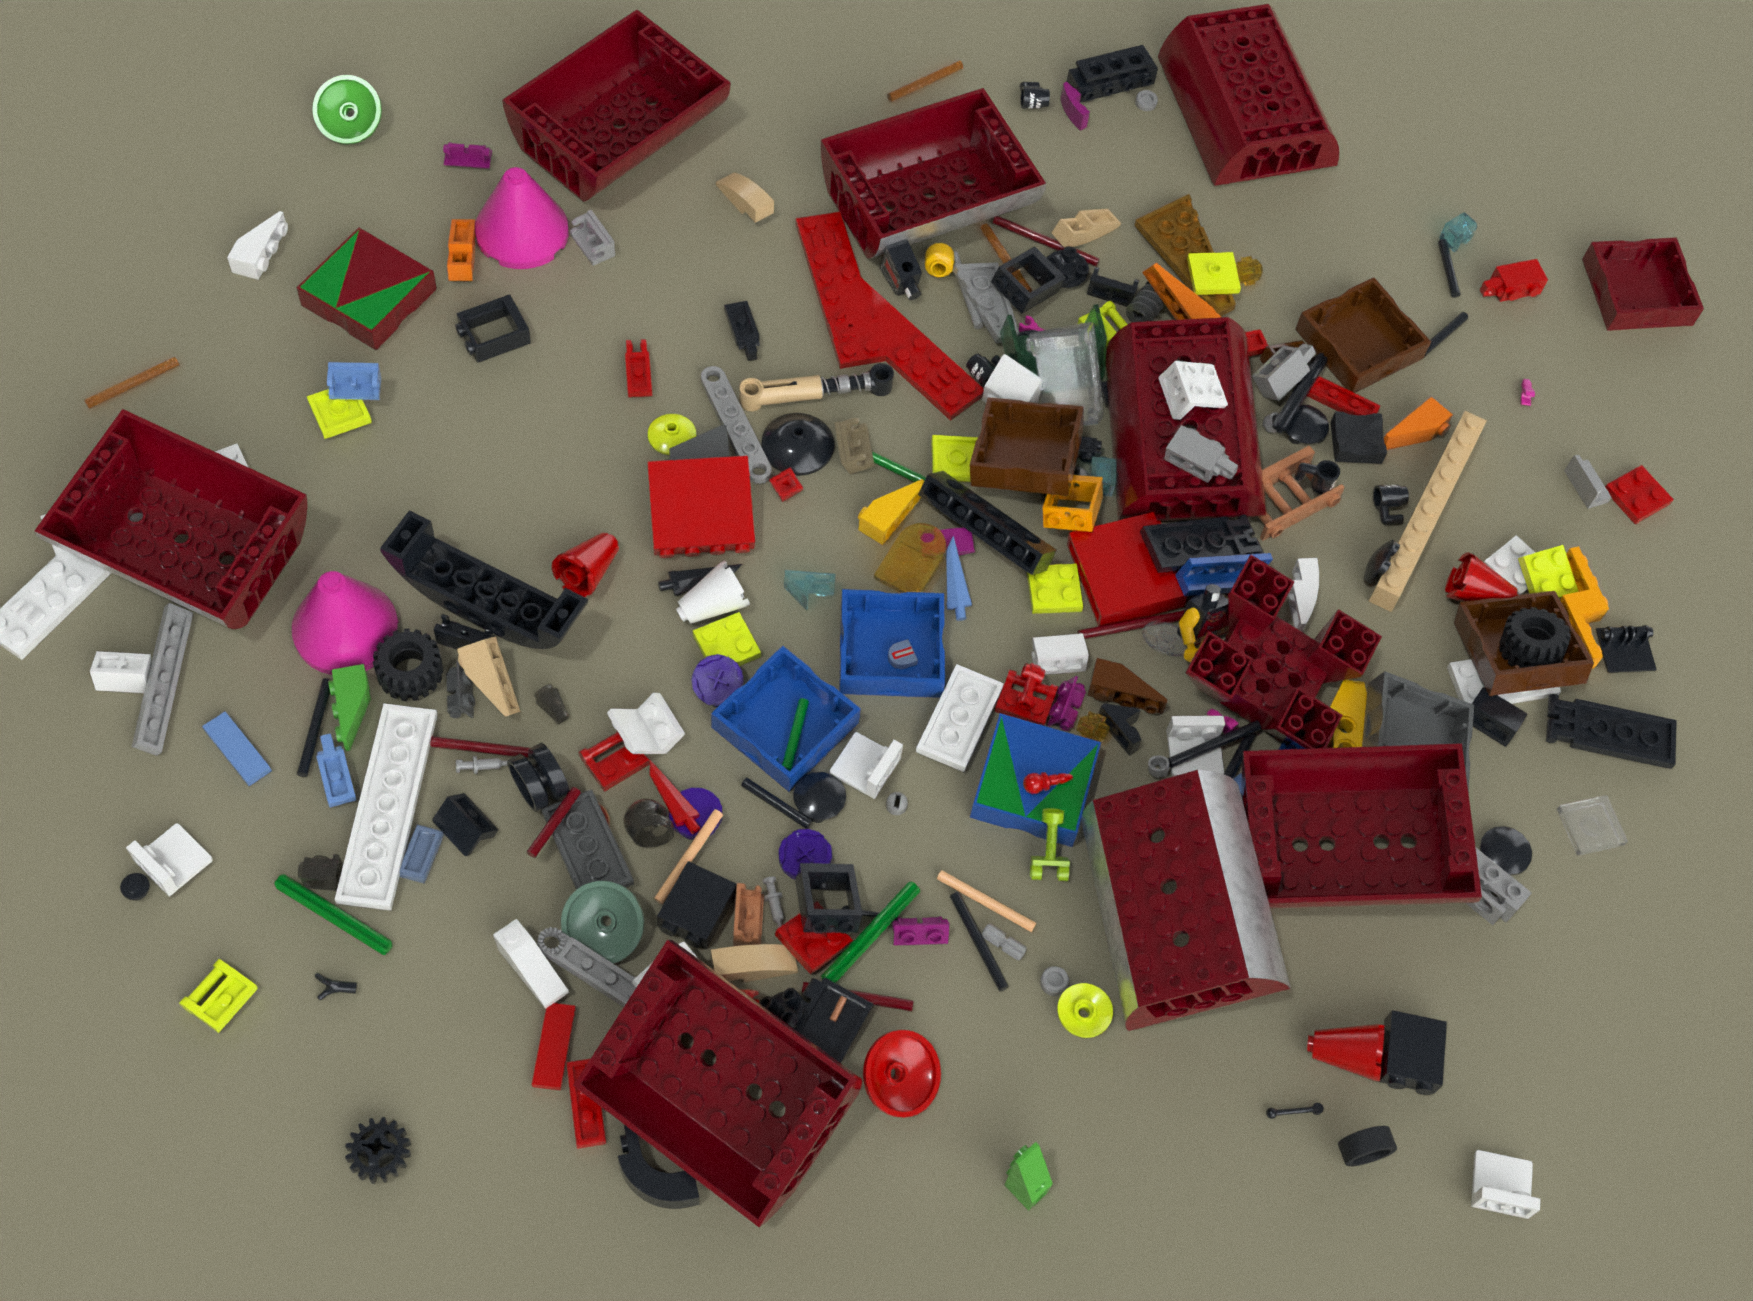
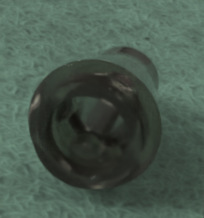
M548 684L535 693V703L557 725L570 717L558 688Z

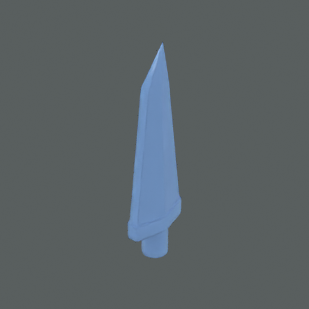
M953 536L946 550L947 610L955 609L956 620L962 621L966 619L965 607L972 606V600Z

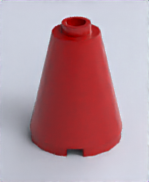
M603 532L557 555L552 561L551 566L555 579H561L564 583L563 589L567 588L583 597L590 596L618 553V541L613 535Z
M1470 552L1464 553L1458 559L1462 563L1458 568H1452L1445 586V592L1449 593L1446 597L1463 602L1519 596L1514 585Z
M1373 1024L1315 1030L1314 1036L1308 1035L1307 1052H1311L1312 1058L1373 1081H1380L1384 1025Z

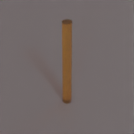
M959 60L887 94L888 100L892 102L963 69V64Z
M983 224L980 229L1003 264L1012 260L989 224ZM1019 270L1013 272L1012 275L1031 293L1032 289Z
M172 357L85 399L84 402L90 409L179 366V362L176 357Z

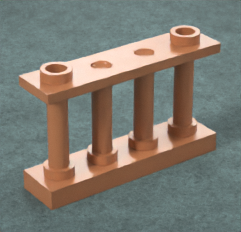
M1310 446L1262 470L1264 492L1284 514L1275 520L1267 512L1266 516H1258L1265 525L1260 536L1262 541L1270 537L1276 538L1284 529L1328 506L1330 508L1334 507L1340 502L1345 488L1342 484L1311 499L1292 477L1300 463L1312 464L1311 461L1315 452ZM1306 473L1305 475L1312 482L1313 475ZM1279 481L1285 482L1303 505L1292 510L1273 487V484Z

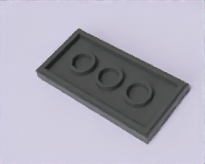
M593 790L581 793L552 834L575 889L577 890L581 886L594 881L603 880L612 881L624 887L634 885L632 875ZM561 802L541 809L546 823Z

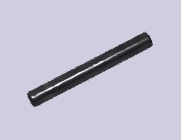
M1324 353L1315 355L1308 366L1310 371L1297 384L1274 421L1273 429L1277 430V433H1282L1287 429L1327 364L1328 357L1324 356Z

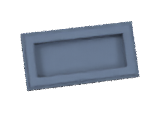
M421 825L416 826L402 860L399 871L400 877L425 884L444 837L443 831Z

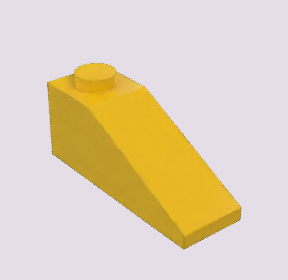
M921 479L873 500L868 507H863L858 515V530L883 545L922 498L918 494L924 480Z

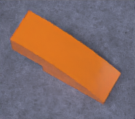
M452 219L448 241L449 281H473L475 219Z

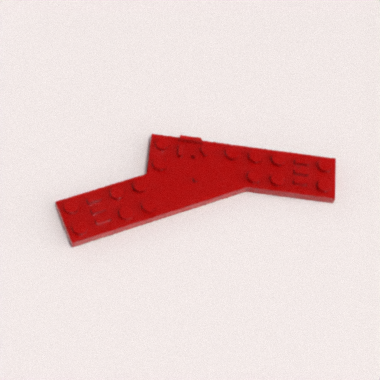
M841 212L796 218L797 231L840 369L886 361L950 421L983 397L984 388L861 278Z

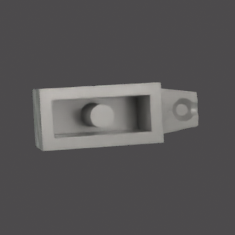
M1302 344L1298 348L1283 345L1252 375L1263 397L1279 401L1297 383L1302 381L1303 377L1310 371L1307 363L1316 354L1312 345Z
M1181 425L1166 447L1164 460L1207 483L1213 475H1222L1232 479L1237 472L1238 465L1229 460V456L1225 454V448L1219 442L1201 436L1195 429L1186 428Z

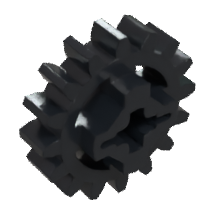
M385 1117L381 1118L379 1124H376L373 1118L369 1119V1126L367 1127L361 1123L358 1124L360 1132L358 1134L350 1133V1137L354 1142L346 1143L345 1145L347 1151L352 1152L345 1156L347 1162L352 1163L349 1167L352 1173L359 1171L358 1177L362 1181L369 1176L371 1184H375L377 1177H381L384 1183L387 1182V1175L389 1174L398 1177L396 1169L398 1167H407L403 1158L411 1157L410 1150L406 1149V1147L411 1145V1141L409 1138H404L407 1134L404 1127L398 1129V1123L395 1120L387 1125ZM388 1134L397 1140L398 1145L388 1142ZM379 1146H383L384 1150H379L378 1155H374L373 1151H377ZM359 1155L363 1158H368V1167L360 1161Z

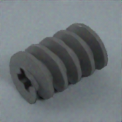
M1147 281L1141 288V291L1137 293L1136 297L1127 306L1126 315L1131 322L1153 321L1165 304Z

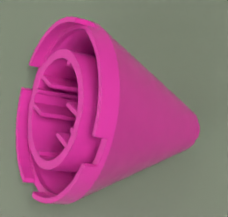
M514 167L508 169L503 174L480 210L475 221V236L481 252L487 258L491 256L498 260L499 265L503 267L530 269L552 261L555 258L554 254L560 248L564 249L569 236L568 220L559 204L525 170Z
M329 571L321 575L297 608L292 621V638L301 658L309 666L322 673L332 675L333 669L364 664L367 671L374 667L373 654L374 651H377L376 646L378 643H384L383 638L386 635L393 636V632L397 630L398 617L393 603L380 589L342 573Z

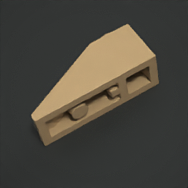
M496 637L458 648V661L465 674L505 717L521 712Z

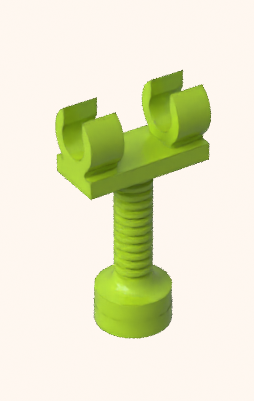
M1054 808L1043 809L1042 821L1047 823L1045 856H1031V880H1041L1042 865L1057 866L1058 881H1068L1070 866L1068 857L1055 856L1057 826L1064 822V811Z

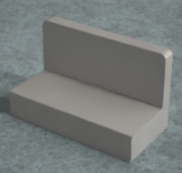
M1580 455L1573 456L1564 471L1587 509L1608 503L1612 497L1589 460L1583 461Z

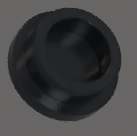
M141 873L129 874L122 880L120 885L121 893L129 900L143 899L150 889L149 880Z

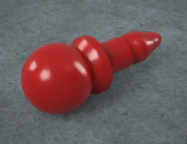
M1046 772L1041 774L1030 773L1024 778L1023 787L1030 794H1038L1042 790L1048 791L1050 786L1068 782L1073 776L1066 773H1059L1058 775H1047Z

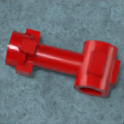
M1025 663L1020 675L1021 678L1026 679L1023 692L1019 691L1016 699L1018 700L1017 706L1024 710H1030L1036 704L1037 698L1033 696L1035 684H1041L1045 676V670L1034 663Z

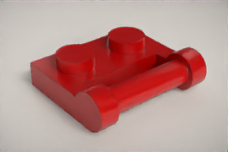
M1010 669L994 712L1045 726L1059 686L1036 683L1034 691L1046 695V699L1037 698L1036 704L1032 709H1021L1017 706L1018 700L1016 699L1019 691L1012 689V686L1015 684L1024 687L1026 679L1017 675V671Z
M618 731L591 748H584L578 752L581 760L604 792L649 765V759L645 754H632L625 746L598 763L594 761L593 758L623 741Z

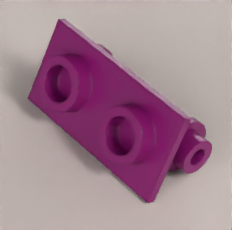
M448 142V144L443 146V152L445 153L444 165L490 168L492 150L490 147H486V145H469L468 148H465L464 144Z
M1074 676L1060 684L1057 690L1059 696L1056 703L1050 709L1049 715L1051 717L1047 726L1050 727L1058 723L1060 729L1064 731H1069L1070 728H1073L1078 711L1073 709L1071 705L1077 709L1080 708L1086 693L1085 686L1081 683H1076L1078 676Z
M942 916L922 918V923H917V918L899 917L898 920L892 922L894 932L893 946L948 944L950 923L948 919H942Z

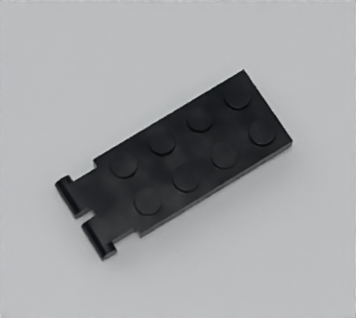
M1241 515L1237 520L1219 517L1143 526L1140 530V534L1158 573L1179 571L1189 558L1264 553L1257 537L1251 538L1255 532L1247 515Z
M1557 694L1549 695L1547 716L1553 719L1547 720L1546 742L1564 741L1570 743L1571 748L1672 769L1676 765L1677 720L1580 699L1569 702L1560 700Z

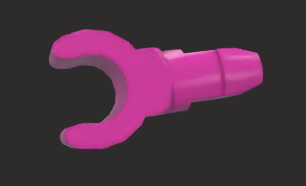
M1031 316L1025 317V324L1027 325L1019 323L1018 330L1020 332L1029 330L1042 333L1047 332L1045 329L1040 328Z
M1524 378L1521 384L1520 403L1521 405L1531 406V397H1535V390L1532 388L1530 379Z
M1212 708L1207 712L1208 716H1223L1219 711ZM1224 716L1225 726L1222 731L1225 734L1235 730L1234 727L1238 725V722L1233 718Z

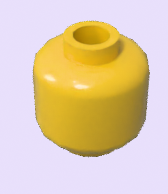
M944 243L931 245L926 250L924 262L928 274L937 278L948 276L954 267V251Z

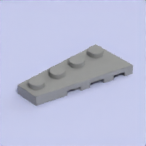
M954 264L952 271L995 343L1014 342L1019 331L1011 304L991 283L999 264Z

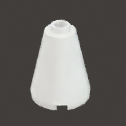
M725 560L719 563L678 601L680 607L676 608L683 622L688 620L692 624L750 605L748 598L743 600L745 598L743 595L744 590L731 568L725 569L727 567Z

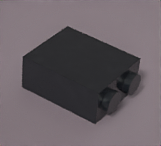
M688 861L657 915V926L666 935H677L683 938L688 945L694 948L702 947L707 950L736 897L737 884Z
M1392 1010L1384 1019V1042L1379 1082L1386 1083L1393 1089L1409 1088L1416 1090L1418 1094L1422 1095L1435 1094L1443 1086L1447 1022Z

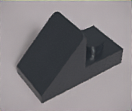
M1104 703L1100 707L1097 718L1129 756L1138 750L1142 740L1138 730L1131 726L1138 720L1141 710Z

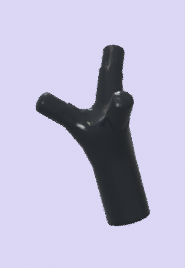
M319 973L315 974V978L326 985V989L317 996L319 1000H322L327 995L338 992L356 994L357 982L333 980Z

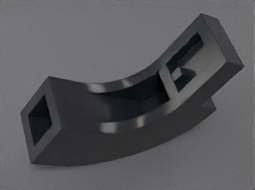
M624 1125L625 1135H620L622 1152L629 1153L619 1155L618 1162L622 1176L630 1189L641 1199L657 1207L682 1209L700 1205L696 1179L686 1171L663 1173L650 1167L642 1156L638 1135Z

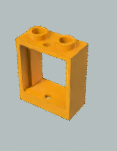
M1073 475L1069 496L1047 494L1043 505V528L1093 532L1103 499V477ZM1059 499L1091 502L1089 509L1057 506Z

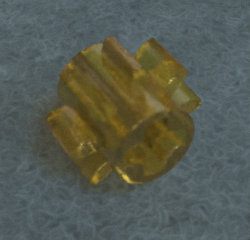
M1252 256L1241 258V261L1236 263L1240 283H1245V286L1254 285L1255 281L1260 280L1263 274V267L1257 259L1252 260Z
M1089 711L1088 716L1080 717L1076 731L1082 734L1081 737L1103 741L1108 735L1110 726L1104 723L1106 721L1105 716Z

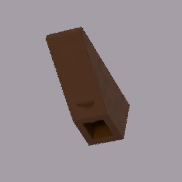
M1100 658L1096 659L1087 696L1093 697L1098 701H1110L1118 703L1120 706L1142 709L1150 714H1163L1167 698L1123 664Z

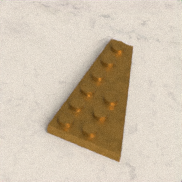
M1187 194L1136 219L1134 226L1188 288L1193 291L1187 262L1188 254L1214 253L1204 227L1199 223L1197 210L1191 204V196ZM1232 294L1198 295L1212 306L1220 316L1235 309L1236 303Z

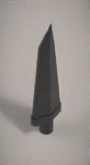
M742 564L727 565L725 569L730 567L733 573H735ZM715 567L668 572V580L658 582L659 590L661 592L672 589L674 596L681 595L684 592L690 591Z

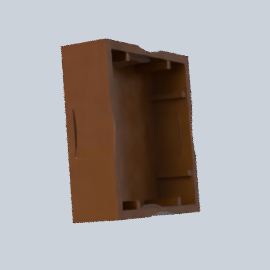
M1374 277L1348 289L1344 294L1336 298L1328 299L1301 312L1295 328L1308 345L1313 346L1316 355L1324 353V356L1328 357L1327 368L1345 389L1354 393L1422 360L1431 343L1413 320L1399 309L1394 299Z
M988 397L981 421V433L976 440L970 461L971 486L1069 496L1084 430V406L1055 403L1038 404L1022 400Z
M1555 591L1522 594L1512 598H1490L1459 603L1454 625L1489 696L1587 684L1594 662L1582 639L1571 626L1569 616ZM1531 607L1537 608V610L1545 609L1549 613L1556 614L1558 619L1562 618L1565 621L1564 625L1569 627V633L1571 634L1563 661L1557 664L1519 668L1518 665H1509L1507 663L1508 660L1503 659L1501 656L1502 652L1499 651V642L1507 618L1514 611L1520 612L1522 608L1529 610Z

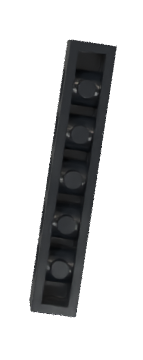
M939 471L927 474L918 494L920 497L1029 574L1035 575L1047 571L1057 551L1054 547L946 472Z

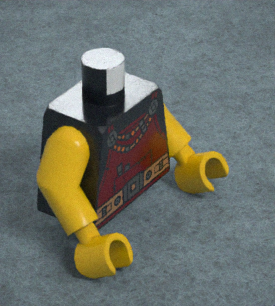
M1208 584L1203 594L1195 596L1187 602L1183 616L1179 621L1177 634L1182 637L1183 644L1187 645V649L1184 651V659L1188 662L1192 661L1198 650L1195 646L1202 643L1208 631L1218 637L1229 632L1228 597L1223 596L1220 593L1221 588L1215 584Z

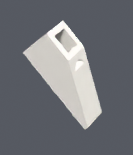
M279 211L236 241L227 257L232 273L259 280L263 271L267 270L272 254L277 252L278 243L282 236L284 237L287 233L288 224L285 221L283 212Z

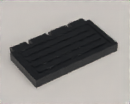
M825 977L822 982L811 978L802 994L803 997L810 1000V1003L804 1001L803 1015L793 1029L835 1060L842 1063L871 1012L873 1003ZM840 996H843L847 1000L837 1021L834 1022L830 1020V1017Z

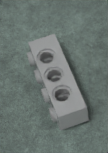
M1476 848L1482 898L1477 903L1466 904L1492 925L1499 918L1507 923L1532 893ZM1490 891L1494 892L1498 897H1495Z

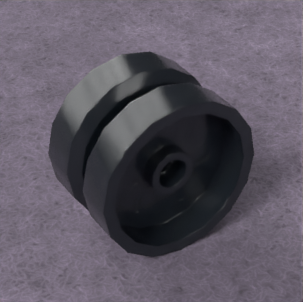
M542 742L528 750V758L518 754L507 761L510 774L518 790L534 812L549 805L548 795L557 801L566 796L570 791L558 762Z

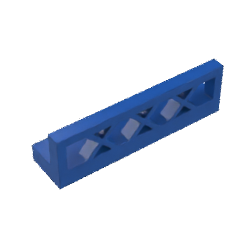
M1271 553L1189 558L1175 576L1184 596L1203 594L1208 584L1219 586L1221 588L1220 593H1229L1250 555L1255 556L1267 565L1273 558Z

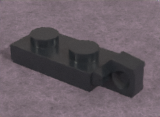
M747 300L724 305V312L736 346H738L739 350L744 349L748 361L756 360V346H760L759 333Z

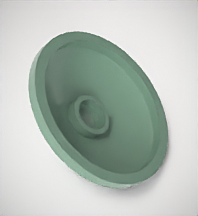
M594 881L581 886L568 898L562 911L561 929L563 933L573 937L611 963H616L628 957L638 946L644 931V915L639 901L626 887L612 881ZM604 916L611 918L610 925L604 924Z

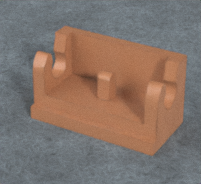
M737 883L733 946L761 944L764 894H761L762 888L758 885L755 886V890H747L744 883Z

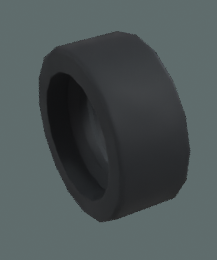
M1384 1125L1357 1131L1338 1142L1346 1166L1368 1164L1385 1158L1397 1150L1389 1126Z

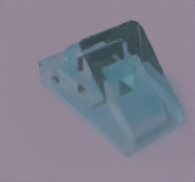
M785 570L784 588L804 609L808 610L809 594H816L818 596L834 595L836 574Z

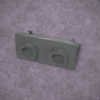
M456 661L457 667L449 668V672L446 673L447 692H456L447 696V712L451 718H459L462 713L474 718L473 707L475 706V698L473 696V682L465 674L459 661Z

